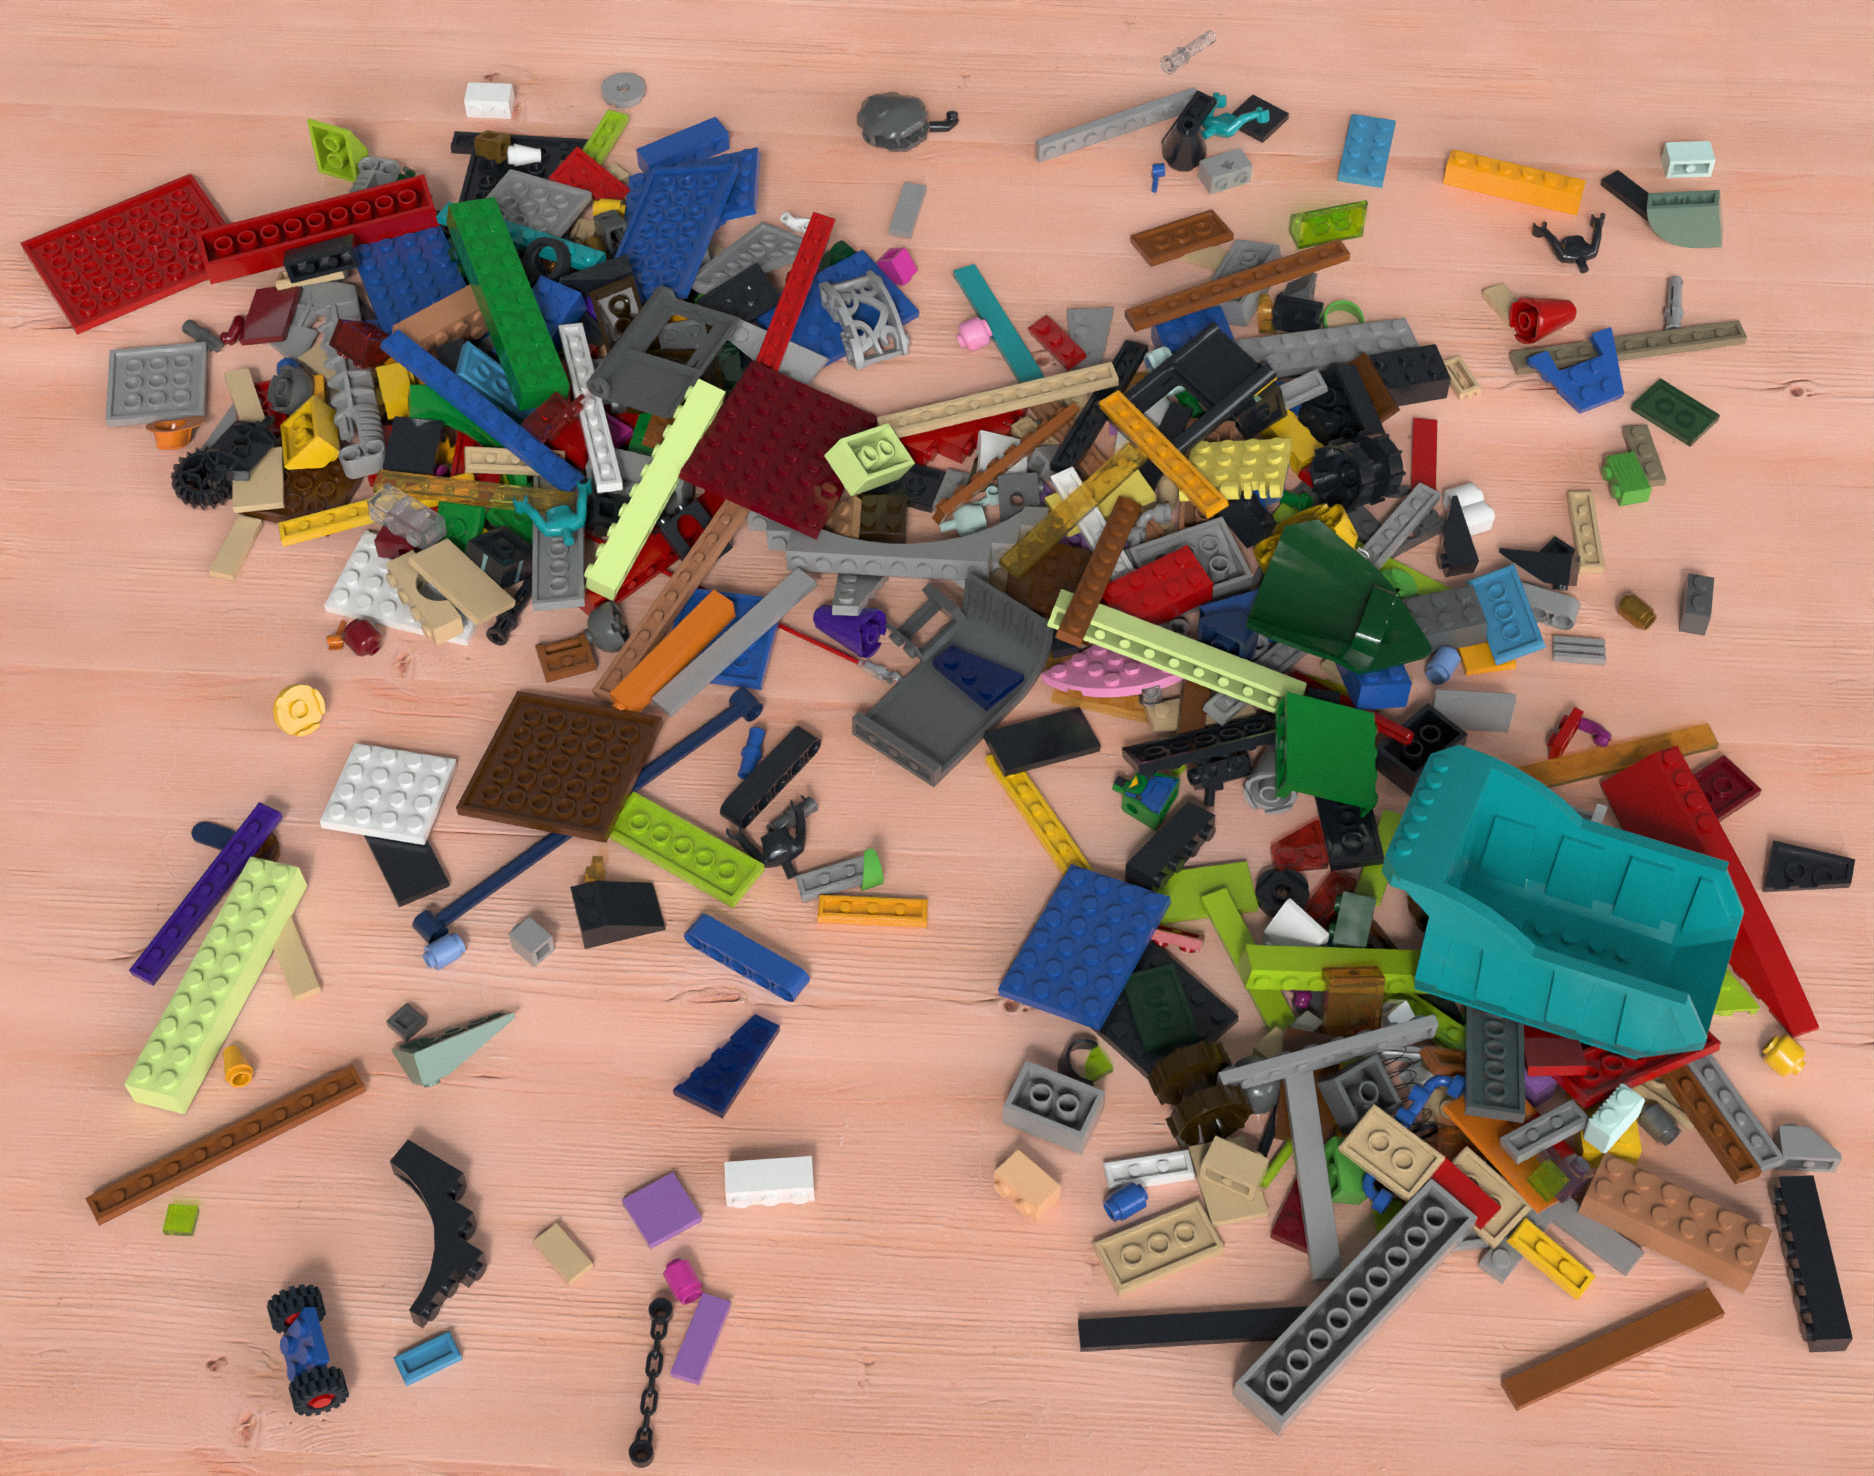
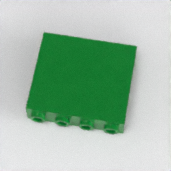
M1286 692L1276 704L1275 796L1286 798L1292 791L1358 806L1360 807V817H1365L1371 809L1376 807L1378 802L1375 786L1378 772L1375 770V759L1377 757V748L1375 747V736L1377 733L1375 713Z

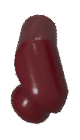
M236 315L232 320L229 331L221 333L220 339L224 345L229 344V346L236 344L245 323V319L242 316Z

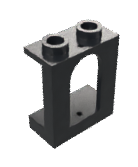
M697 499L690 504L684 501L674 509L677 514L671 518L669 515L663 517L656 523L658 528L652 532L653 535L660 532L681 561L684 560L691 548L677 530L678 519L683 515H690L697 520L703 530L712 520ZM729 542L717 560L733 548Z

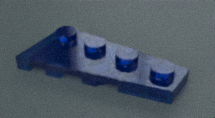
M755 1014L730 1037L728 1043L721 1049L715 1050L711 1054V1058L703 1066H698L691 1072V1077L683 1084L679 1083L673 1089L674 1095L723 1119L779 1034L780 1025Z

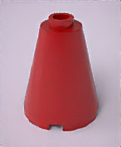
M1520 297L1510 307L1509 324L1510 328L1514 327L1517 333L1514 336L1519 342L1527 345L1533 344L1572 323L1576 318L1577 310L1570 300Z

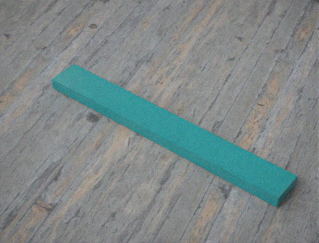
M975 264L953 270L954 279L977 316L981 320H986L993 335L991 339L1019 384L1045 378Z

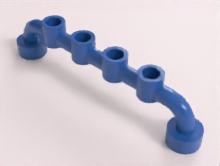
M1457 1074L1455 1078L1448 1075H1435L1430 1077L1422 1087L1416 1084L1408 1096V1099L1412 1101L1408 1109L1401 1106L1394 1119L1410 1130L1418 1114L1426 1106L1437 1087H1447L1446 1094L1457 1100L1464 1091L1465 1077ZM1366 1172L1362 1180V1189L1366 1197L1373 1202L1371 1208L1383 1214L1394 1194L1385 1188L1378 1192L1374 1188L1375 1178Z

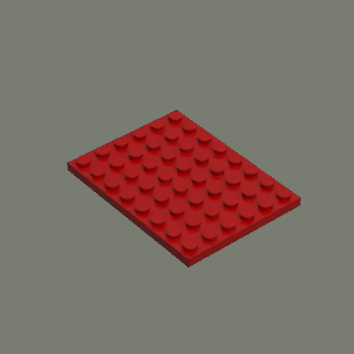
M190 173L23 241L20 244L75 333L80 334L208 280L196 232L226 225V223Z

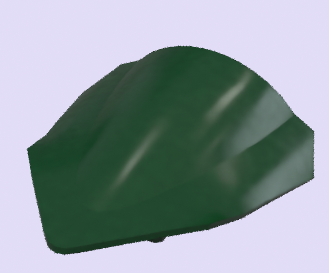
M1319 519L1285 526L1245 627L1278 643L1333 661L1357 674L1376 672L1422 660L1430 655L1432 647L1390 582L1370 561Z

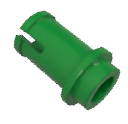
M1285 490L1283 497L1280 499V504L1284 503L1290 507L1297 508L1300 512L1312 507L1313 498L1308 493L1297 494Z

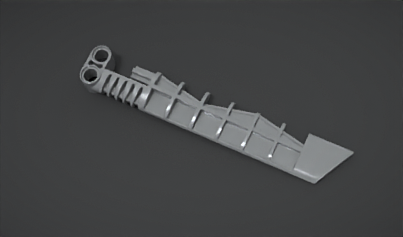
M373 156L364 157L358 163L360 172L349 193L395 182L401 173L399 163L391 159ZM347 272L345 278H343V279L348 278V276H349V273H348V272ZM341 279L332 280L330 282H341ZM310 285L300 286L302 292L286 340L284 342L269 343L285 358H292L298 363V357L310 349L318 334L316 330L310 329V327L318 317H326V313H314Z
M330 281L310 284L314 313H326L325 323L317 328L319 332H324L323 342L320 347L329 358L324 362V367L335 370L337 373L327 381V386L339 389V393L335 394L330 401L333 407H337L334 424L339 427L341 440L351 442L352 438L355 437L354 427H357L360 443L344 447L340 450L338 457L346 477L350 479L383 472L382 467L387 448L384 441L381 417L379 416L380 411L356 287L346 283Z

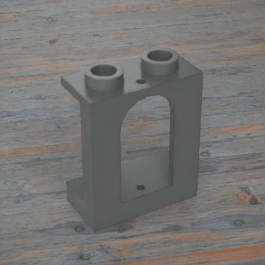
M930 583L922 589L929 600L902 626L896 630L889 623L885 624L891 633L888 636L897 647L903 645V650L912 659L917 657L923 663L968 622L960 608ZM938 611H941L952 620L925 646L917 648L911 642L914 634Z

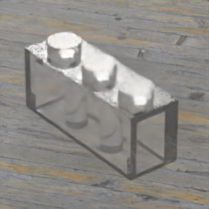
M386 483L367 500L370 518L375 523H381L387 527L394 535H400L405 538L413 547H419L424 550L435 545L447 534L443 516L390 483Z

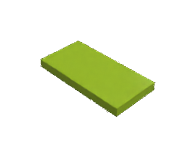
M1247 861L1184 869L1179 873H1175L1169 879L1165 888L1157 891V893L1169 896L1171 904L1160 924L1209 918L1200 902L1201 897L1224 888L1227 889L1239 914L1258 912V903Z

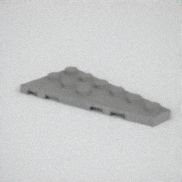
M761 222L700 268L691 289L696 290L698 293L706 294L758 262L764 273L791 264L796 258L803 237Z

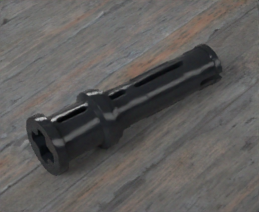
M526 578L513 597L516 601L515 606L496 616L497 621L493 627H489L486 631V636L492 643L499 646L505 645L510 632L517 628L518 618L532 598V579Z

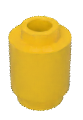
M602 198L599 201L595 200L593 203V217L600 213L615 210L624 219L627 205H624L623 200Z

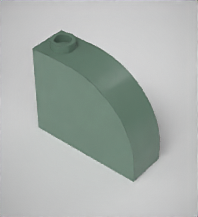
M1720 190L1648 193V221L1659 237L1671 244L1687 248L1722 247L1723 221Z

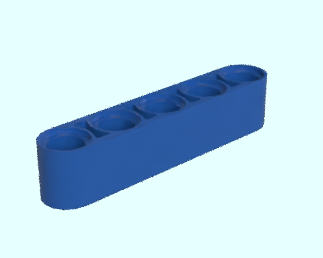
M700 914L684 933V939L693 948L788 1002H794L810 982L809 975L799 966L707 914Z

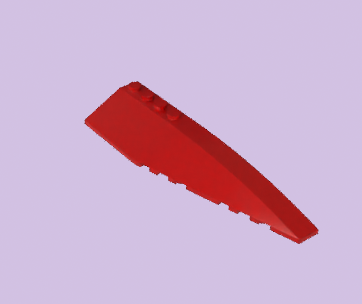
M1678 745L1652 753L1600 783V787L1624 831L1729 862L1727 870L1744 908V914L1729 960V964L1733 967V972L1739 979H1743L1750 986L1751 992L1758 1000L1761 999L1766 1004L1771 1015L1792 1038L1818 1030L1817 1020L1776 930Z

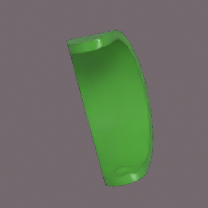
M1346 300L1335 301L1327 307L1323 315L1322 328H1328L1327 315L1334 311L1351 313L1357 318L1359 324L1364 323V316L1356 304Z
M867 849L864 852L861 891L883 885L884 883L881 864L874 849Z

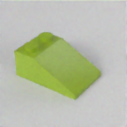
M309 118L307 124L318 172L354 183L360 172L358 163L364 157L369 156L368 149L350 130Z

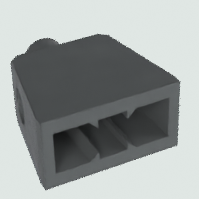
M610 210L595 215L593 220L596 236L603 239L610 258L614 259L626 232L627 223L615 210ZM614 242H616V243L618 244L617 247H615V248H614V246L612 245V243H614Z

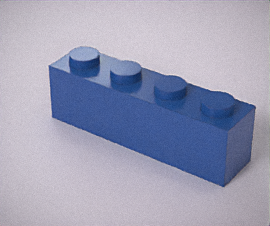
M716 117L710 118L636 149L638 166L645 173L652 171L653 168L672 167L681 163L685 164L710 158L730 149L729 132Z

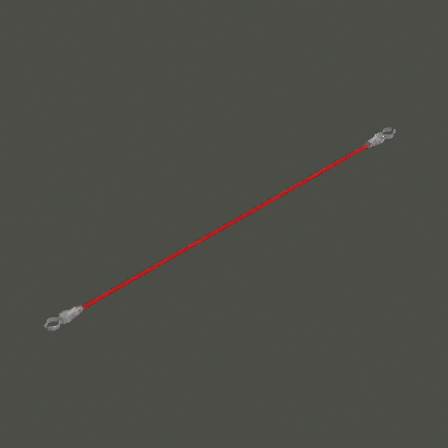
M444 464L448 469V473L451 474L452 465L447 466ZM499 492V496H498V497H501V496H503V495H505V494ZM585 532V538L598 544H606V541ZM666 569L661 572L669 577H672L674 574ZM700 585L697 587V589L708 590ZM781 623L778 625V628L857 664L864 672L871 674L879 681L886 680L891 685L894 681L892 678L898 683L904 679L894 671L889 672L881 664H875L868 660H858Z

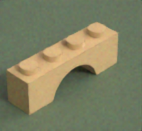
M412 550L387 562L388 574L385 577L389 586L397 589V595L403 605L407 604L410 607L409 612L415 622L420 621L422 624L421 629L426 638H432L438 646L464 633L462 619L449 600L434 601L420 594L428 581L408 563L410 556L415 554Z

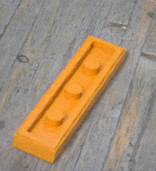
M819 895L817 922L927 928L928 899Z

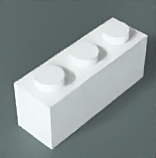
M812 1156L724 1162L727 1207L746 1208L749 1205L763 1204L764 1206H775L779 1203L792 1202L794 1204H804L808 1201H815Z

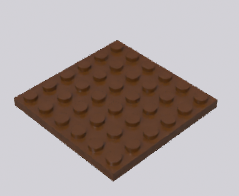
M517 691L456 806L457 813L462 816L607 843L664 724L661 716L627 710L620 711L611 707Z

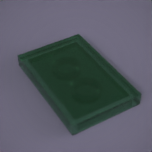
M1661 378L1631 406L1633 412L1689 447L1718 422L1720 417L1715 411Z
M1174 963L1135 972L1130 975L1123 991L1144 1052L1199 1039V1032Z

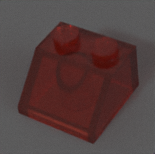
M338 320L329 346L336 349V353L339 356L351 359L354 366L364 370L367 367H380L391 358L390 355L380 348L381 342L390 334L370 322Z

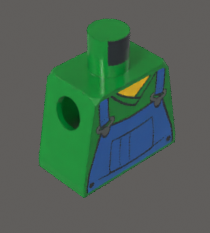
M1136 772L1131 781L1117 776L1112 790L1123 795L1122 810L1149 828L1158 831L1179 795L1180 779L1160 773L1143 776Z

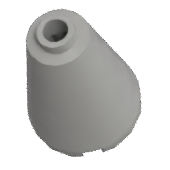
M1276 745L1267 746L1248 777L1243 792L1245 800L1252 808L1257 810L1258 807L1265 810V814L1270 815L1289 811L1293 807L1298 792L1292 791L1286 798L1275 796Z

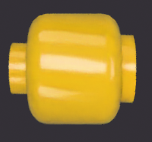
M1787 1034L1781 1036L1774 1035L1762 1049L1764 1063L1782 1077L1790 1073L1797 1075L1806 1065V1062L1803 1060L1806 1054L1805 1049Z

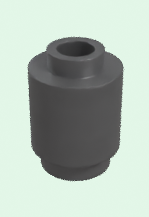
M1649 1103L1640 1111L1638 1124L1657 1143L1661 1142L1664 1146H1667L1681 1133L1682 1130L1678 1127V1122L1658 1103L1653 1106Z

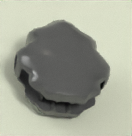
M897 92L875 94L866 97L857 114V124L862 129V136L865 142L873 147L884 148L890 152H907L917 147L927 139V131L930 125L925 121L928 113L925 111L922 100L910 95H900Z

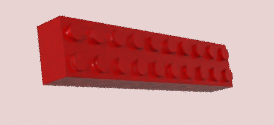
M425 174L202 230L196 232L203 263L212 285L284 266L285 250L350 234L354 235L357 246L361 244L379 242L386 238L391 239L403 236L406 233L438 227L439 223L436 218L437 214Z

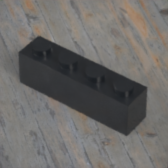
M1188 801L1126 863L1125 882L1154 892L1164 889L1169 879L1175 873H1179L1188 859L1195 857L1200 847L1206 841H1211L1216 832L1214 827L1215 815Z

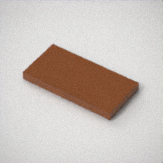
M1213 209L1130 236V243L1150 267L1183 257L1185 254L1234 240V233Z

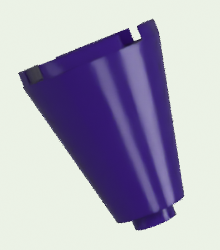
M824 604L817 608L813 615V621L818 630L859 657H872L882 644L878 642L880 635L885 636L886 615L877 608L865 607L858 616L832 615V605Z

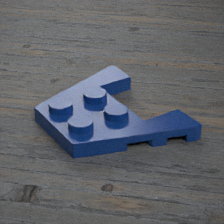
M1611 327L1593 333L1589 338L1599 355L1596 358L1561 371L1556 367L1548 351L1529 357L1526 362L1531 369L1535 368L1541 374V378L1546 383L1550 382L1558 390V394L1579 414L1618 400L1624 395Z

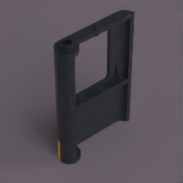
M1213 321L1127 391L1124 396L1144 414L1175 387L1182 386L1208 409L1202 417L1171 441L1185 455L1277 379V375L1266 361L1261 360L1257 363L1225 335ZM1102 412L1107 421L1148 459V463L1150 464V466L1155 471L1160 470L1129 439V437L1104 412Z

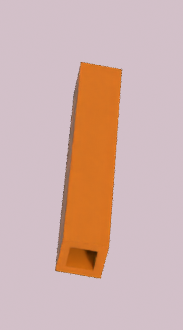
M713 589L609 693L612 708L619 709L620 711L627 710L640 713L652 701L651 698L674 679L736 617L733 602Z

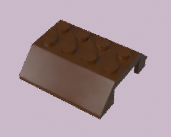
M1045 539L1020 547L1018 563H1010L1005 593L1020 604L1026 605L1036 614L1049 620L1061 589L1075 593L1093 552ZM1083 640L1082 644L1089 646L1090 642Z

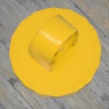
M298 683L289 685L280 691L273 706L274 721L279 729L287 734L300 737L315 731L321 724L318 723L321 715L325 713L324 699L319 691L309 685Z

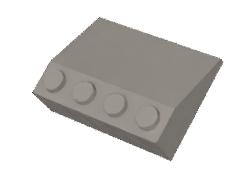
M1223 517L1129 548L1135 570L1188 545L1213 582L1212 600L1173 619L1199 611L1201 606L1209 602H1217L1234 595L1251 592L1253 575Z

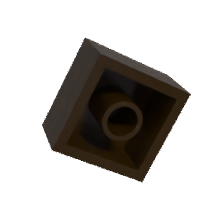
M857 494V497L862 500L858 540L906 544L907 495Z

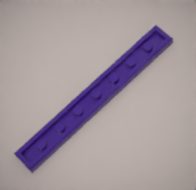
M260 802L256 805L129 969L131 975L152 986L156 984L244 869L250 856H254L283 818L281 812Z

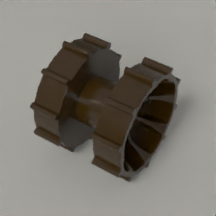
M1200 1041L1198 1044L1189 1045L1181 1049L1177 1048L1175 1052L1163 1060L1157 1061L1152 1074L1147 1076L1160 1105L1166 1103L1175 1106L1170 1117L1165 1120L1179 1148L1213 1142L1215 1136L1224 1139L1238 1129L1244 1128V1124L1249 1116L1254 1113L1241 1084L1233 1086L1219 1083L1216 1086L1218 1072L1233 1066L1221 1042L1214 1044Z

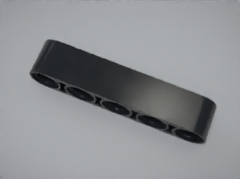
M796 726L727 797L720 808V816L736 826L739 824L742 829L746 828L815 756L821 746V739L804 728Z

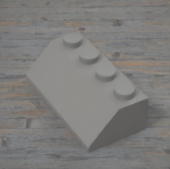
M1237 239L1211 281L1282 258L1280 246ZM1271 287L1212 307L1221 306L1229 325L1247 327Z

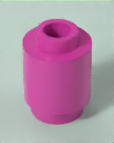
M677 1258L666 1265L663 1276L676 1300H680L682 1305H687L702 1296V1283L689 1260Z

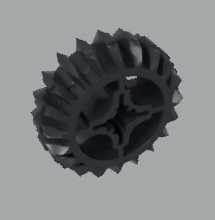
M208 446L205 447L204 451H200L196 447L195 453L192 454L187 451V457H179V464H174V472L171 473L172 487L177 498L182 499L185 505L190 504L194 510L199 505L204 511L209 505L215 510V504L217 503L224 506L225 498L232 500L233 480L224 479L216 488L210 487L207 483L208 479L214 474L205 463V453L210 449ZM187 485H192L193 487L199 488L200 490L192 489Z

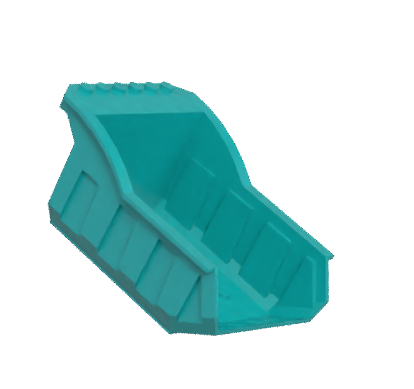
M1456 745L1430 754L1387 849L1382 873L1390 886L1405 890L1429 916L1415 975L1414 989L1566 1038L1576 1039L1582 1043L1635 1060L1641 1057L1703 1050L1744 914V908L1727 870L1729 862L1584 819L1564 799L1544 784L1520 769L1488 754L1462 745Z

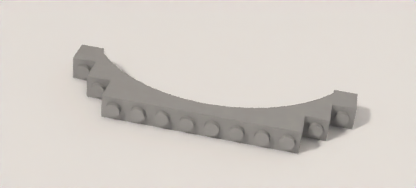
M1024 506L1023 511L1010 519L974 534L954 539L915 544L869 542L844 537L826 530H822L816 540L753 511H750L747 515L749 530L766 531L768 550L786 551L787 571H794L799 568L805 572L965 580L972 573L976 577L988 582L992 562L1017 564L1021 545H1028L1041 539L1047 540L1049 532V507Z

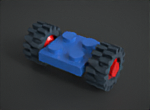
M300 1284L298 1288L291 1286L288 1291L284 1289L279 1291L280 1295L274 1294L272 1300L267 1302V1309L273 1330H276L277 1333L282 1331L284 1333L280 1339V1350L284 1354L287 1364V1377L291 1381L289 1392L294 1411L298 1412V1415L301 1416L304 1414L311 1416L313 1413L317 1416L321 1415L322 1411L330 1412L332 1407L336 1409L340 1407V1403L347 1401L346 1398L349 1397V1392L343 1371L340 1368L336 1369L335 1366H331L329 1369L326 1366L330 1358L320 1326V1322L324 1319L323 1316H326L321 1292L317 1286L314 1287L309 1284L305 1288V1284Z

